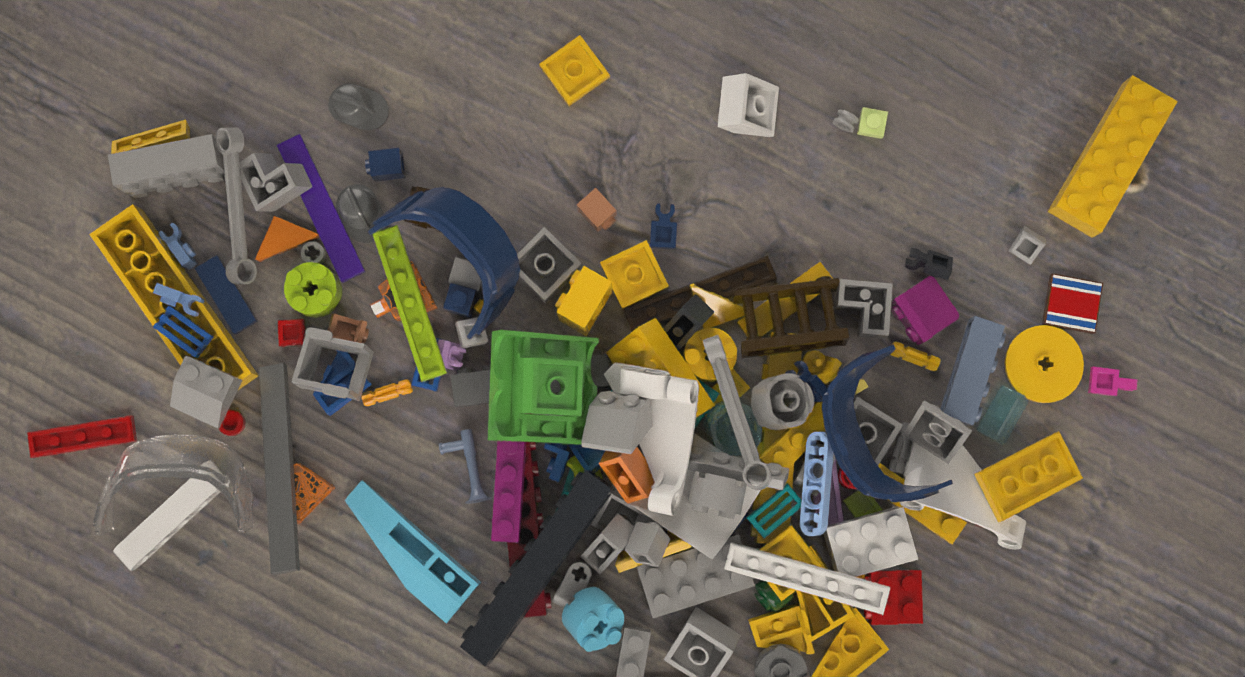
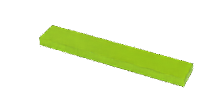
M394 225L373 234L421 381L424 382L448 374L399 226Z

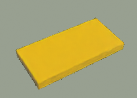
M1059 431L974 474L998 522L1012 517L1083 479Z

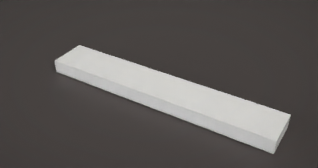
M733 542L730 544L724 567L725 570L882 615L884 614L890 591L889 586Z

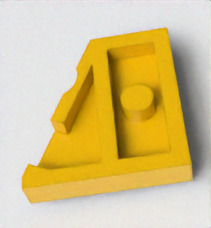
M798 603L781 608L779 611H772L748 619L757 647L767 648L771 645L786 644L806 654L815 653L812 643L808 642L804 619Z

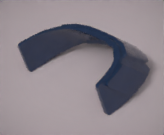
M445 187L433 188L424 192L419 191L399 202L372 223L374 227L368 233L373 235L381 231L385 226L405 219L427 222L442 232L475 268L482 280L484 304L474 327L467 335V338L470 340L476 333L479 336L499 317L514 294V288L519 279L521 269L517 252L506 232L480 204L465 194Z
M891 345L881 350L864 353L837 373L836 378L830 383L827 392L823 396L822 412L825 432L840 468L855 488L864 495L879 499H889L890 502L913 501L940 493L939 489L952 485V480L934 485L911 486L903 485L885 475L874 461L856 419L853 402L859 380L870 368L889 356L896 349L894 345Z

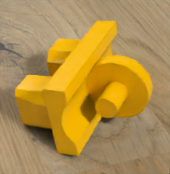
M817 350L808 351L803 357V362L806 363L809 372L812 375H817L826 385H829L836 378L837 373L840 371L839 367L842 365L837 358L823 355L822 352Z

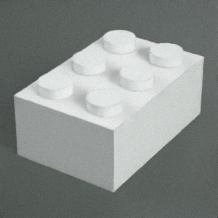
M897 506L827 526V530L824 532L833 569L839 573L856 577L918 560L904 507Z

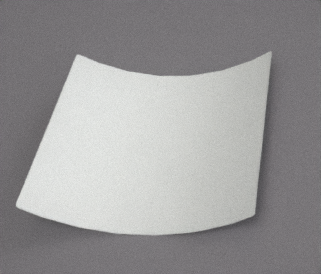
M696 434L693 435L692 446L700 447L705 451L722 452ZM687 470L679 508L674 516L650 511L648 509L649 497L629 503L713 559L734 532L761 490L751 489L747 485L741 515L735 514L734 519L718 516L719 510L709 508L708 513L692 510L693 504L688 503L694 471ZM700 472L699 477L705 478V473ZM736 480L735 485L741 486L742 481Z

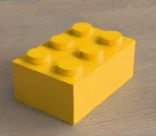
M583 266L581 271L576 270L569 281V284H571L569 292L567 294L563 292L555 306L557 307L556 310L560 322L587 337L613 292L610 280Z

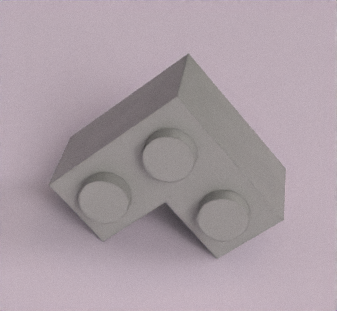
M253 153L239 162L241 180L256 211H276L313 187L302 164L284 163L278 167L273 155L266 153Z
M840 279L838 289L835 292L834 309L859 311L858 337L878 339L888 337L893 284Z

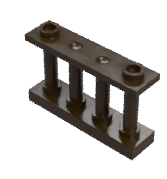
M823 276L817 278L816 281L760 288L743 286L734 291L733 304L743 303L748 334L746 340L741 343L742 359L846 346L849 340L848 328L837 326L831 292L837 291L840 283L839 278L831 279L830 276ZM821 293L826 328L824 331L814 332L810 327L805 295ZM795 297L800 326L798 334L788 335V333L784 332L780 298ZM769 300L774 330L772 337L761 338V336H758L753 302Z

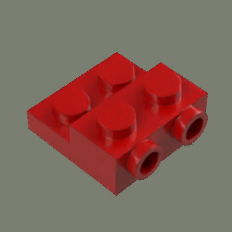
M878 570L867 573V576H864V580L890 587L883 615L864 609V617L868 619L869 624H923L922 570Z

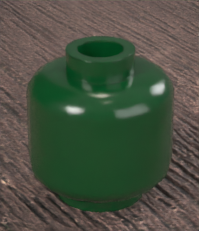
M760 580L755 585L756 593L754 596L767 611L770 609L779 611L794 598V593L781 601L767 581Z

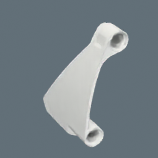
M615 362L604 373L613 392L624 395L635 394L639 397L650 399L653 426L639 443L655 481L654 485L651 486L653 489L649 495L648 509L652 512L674 516L679 508L691 454L698 403V381L670 376L669 372Z
M912 441L904 470V485H934L948 480H952L953 484L939 489L940 493L930 497L900 502L903 507L911 510H922L924 506L945 512L994 532L998 536V544L1002 547L1014 550L1022 547L1026 521L1017 515H1013L1001 522L997 521L974 475L981 468L963 445L948 464Z

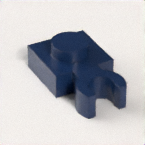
M657 203L655 214L659 221H651L650 248L675 250L677 222H670V219L674 216L675 206L671 204L670 212L663 214L660 211V203Z

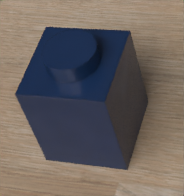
M400 148L368 151L369 159H365L366 173L371 175L375 182L406 178L403 153Z
M450 283L443 309L446 312L472 319L475 309L474 305L479 294L476 290Z

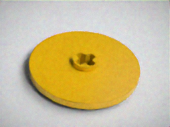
M1039 325L1022 331L1012 340L1005 355V372L1011 386L1021 396L1033 402L1051 403L1064 399L1077 388L1083 375L1084 360L1079 345L1067 332L1057 327ZM1046 358V362L1050 363V367L1045 368L1043 371V367L1038 365V362Z

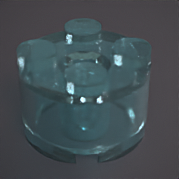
M721 401L710 409L704 420L706 436L710 443L720 451L728 455L741 456L735 434L731 431V422L724 401ZM742 403L757 447L762 438V426L757 423L752 407Z

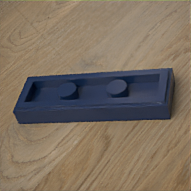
M218 255L194 268L233 334L237 335L258 322L237 285L228 280L226 267Z

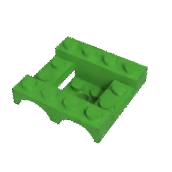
M510 330L492 331L488 440L582 445L581 441L589 405L597 397V386L594 384L591 376V358L595 346L599 343V338ZM554 379L560 383L561 387L557 395L550 388L551 382Z

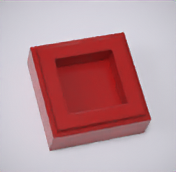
M305 319L278 320L279 346H302L306 335Z

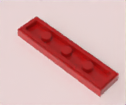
M132 415L27 432L30 458L137 441L134 416Z

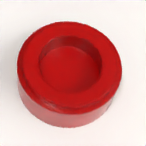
M228 410L218 429L227 436L239 435L245 428V417L239 411Z

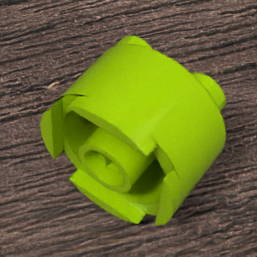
M307 262L296 266L287 273L284 283V294L287 302L293 309L306 316L320 318L329 315L335 310L342 297V286L338 277L324 265ZM313 285L318 287V289L314 290V295L309 293Z

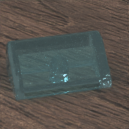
M1001 385L980 422L977 431L1004 445L1028 404L1025 395Z

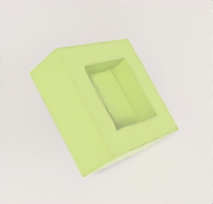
M863 107L861 109L857 134L882 139L885 133L888 112Z

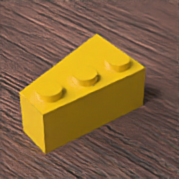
M814 544L809 546L824 568L829 569ZM796 590L809 643L856 614L851 605Z

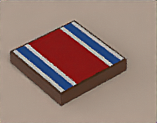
M1050 274L1042 325L1095 334L1103 283L1059 274Z

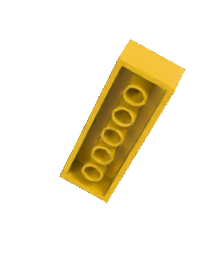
M1133 75L1123 82L1048 212L1091 238L1102 233L1178 101Z

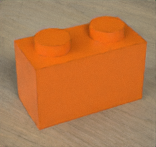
M638 447L635 448L632 454L605 450L599 465L625 502L628 504L648 498L653 489L651 486L654 485L655 481L648 463Z

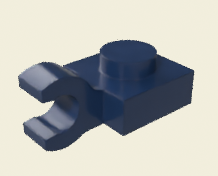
M795 361L794 365L797 367L798 373L796 374L794 370H787L785 373L799 376V379L810 386L814 402H823V396L827 392L826 386L817 375H812L809 372L806 363Z

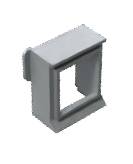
M312 327L308 328L305 332V339L291 382L301 389L360 401L374 351L363 343L333 338V334L330 331ZM322 347L358 354L349 388L313 381Z

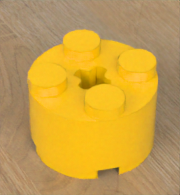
M709 327L701 329L688 340L684 348L683 358L696 378L702 382L717 381L710 361L705 359L706 354L703 352L705 350L704 339L719 335L730 371L736 363L737 347L733 339L723 330Z

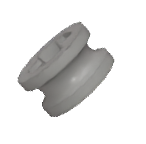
M838 110V118H834L833 124L841 130L853 132L855 129L853 124H857L859 119L848 111Z
M308 242L301 249V257L306 263L315 262L322 264L326 259V251L319 243ZM311 248H315V250L320 252L319 256L316 255V260L307 256L308 252L311 253Z

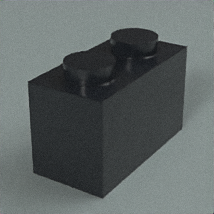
M695 294L663 329L679 351L715 311Z

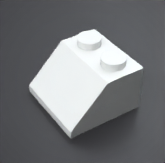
M747 73L723 77L718 127L738 134L774 137L779 87Z

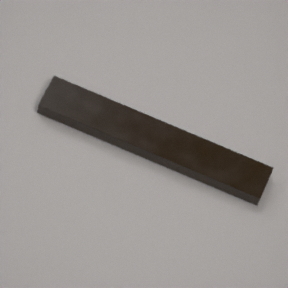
M767 255L692 284L728 299L733 297L734 291L740 287L753 286V288H757L776 281L777 277ZM690 284L623 309L631 332L654 318L660 324L671 320L693 297Z

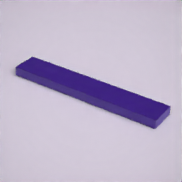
M298 134L277 144L284 162L302 164L313 186L300 196L341 282L344 283L365 273V268L302 136Z

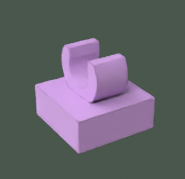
M439 339L438 346L446 369L457 371L463 365L461 362L466 349L462 348L460 344Z

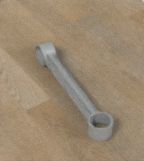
M237 127L220 128L216 133L215 143L218 151L223 154L232 248V260L226 266V276L233 284H250L256 278L257 269L254 262L248 259L239 164V153L244 147V136ZM240 263L245 267V276L242 280L239 279L237 274V268Z
M719 335L704 339L703 343L745 464L743 480L751 489L763 490L770 484L772 474L767 465L760 460ZM759 466L766 470L767 476L762 484L752 485L747 479L748 472L752 467Z

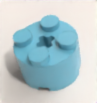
M597 587L582 589L573 596L575 599L570 605L568 603L565 605L562 613L563 625L585 651L599 650L609 644H616L621 639V630L624 625L623 611L604 591Z

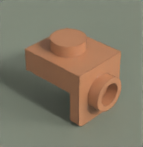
M332 314L327 330L332 332L333 338L363 344L366 342L369 334V329L366 328L367 321H358L338 314Z

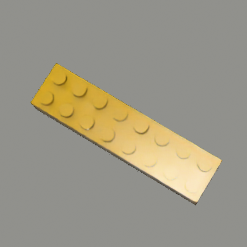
M132 204L89 234L153 326L159 322L160 316L165 314L166 308L171 306L160 302L161 296L153 293L156 283L204 299V303L195 301L191 305V309L199 313L198 316L187 314L183 309V305L178 302L173 307L213 336V339L198 358H195L156 330L180 366L185 356L195 358L241 379L242 382L238 390L259 376L183 266L169 249L166 242L161 239L159 232L142 209ZM174 315L170 317L173 322L201 342L205 339ZM168 324L164 325V328L196 350L198 348L197 345Z

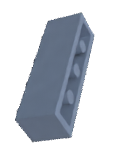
M973 316L968 320L940 407L942 412L953 419L960 420L965 426L974 425V422H978L980 419L982 407L979 406L982 397L985 398L990 388V383L987 382L990 372L993 373L998 363V358H995L998 348L1003 346L1006 334L1003 333L1004 325L977 316Z

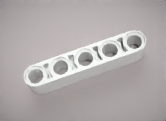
M208 463L119 543L113 552L130 571L137 569L227 486L228 482L211 463Z

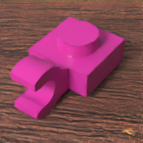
M1090 367L1088 393L1117 396L1118 389L1124 391L1137 390L1138 380L1119 378L1120 370Z

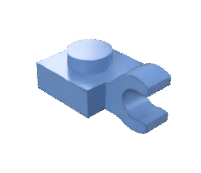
M171 223L170 226L174 230L173 235L167 237L165 232L160 231L159 236L162 240L166 241L167 246L179 263L190 270L198 264L193 258L196 253L187 242L183 244L180 241L181 229L176 224Z
M156 283L153 291L154 294L161 296L160 302L173 307L178 302L183 305L184 311L192 316L199 315L198 312L191 309L192 303L195 301L204 303V299L199 296L188 295Z

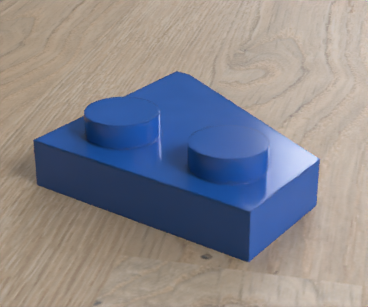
M336 350L338 353L331 366H327L323 374V380L320 383L349 388L356 362L348 352ZM366 378L363 391L372 385L368 378ZM318 391L313 393V396L329 416L352 400L351 398L325 395Z

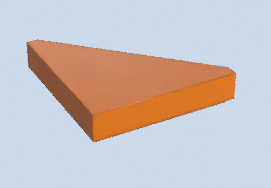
M274 216L255 260L262 262L274 255L297 248L299 245L318 239L319 234Z

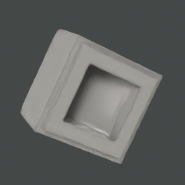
M1024 226L1010 247L1009 252L1031 265L1046 245V239Z

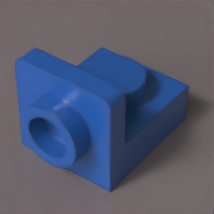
M545 443V449L558 453L556 458H551L546 472L550 473L549 479L561 482L571 453L566 451L567 445L562 443H552L551 445Z

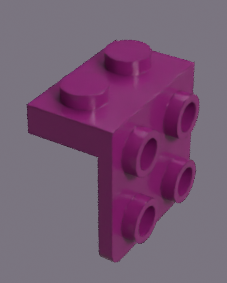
M932 276L925 278L891 301L892 314L898 321L903 323L907 336L917 346L926 342L933 335L959 319L958 311L937 280Z

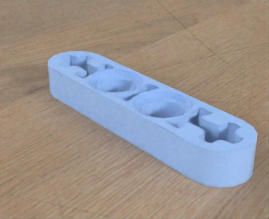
M813 432L809 435L806 442L800 528L807 536L822 535L828 526L833 451L826 432ZM816 441L824 442V447L816 446ZM815 455H819V456L824 455V459H823V458L814 459V457H815ZM816 463H820L823 467V475L820 478L813 474V466ZM814 490H818L821 494V501L818 505L811 501V493ZM810 509H819L820 511L815 513L810 512ZM810 520L818 523V527L814 528L811 526Z

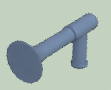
M472 429L460 431L462 440L443 444L439 443L441 455L464 450L471 484L470 498L465 504L479 503L492 499V497H488L484 493L480 483Z

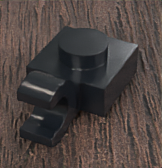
M911 248L909 257L916 260L907 258L905 260L904 267L907 269L917 270L924 268V273L935 278L948 280L952 273L953 257L928 250L926 254L919 249Z

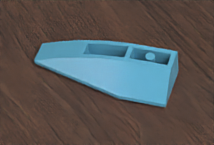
M361 480L345 499V502L405 588L447 624L481 584V581L366 482Z

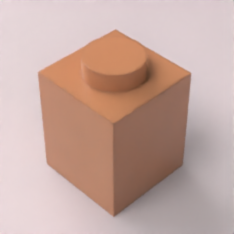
M597 188L577 204V210L597 232L602 228L607 230L616 222L614 217L617 215V210Z

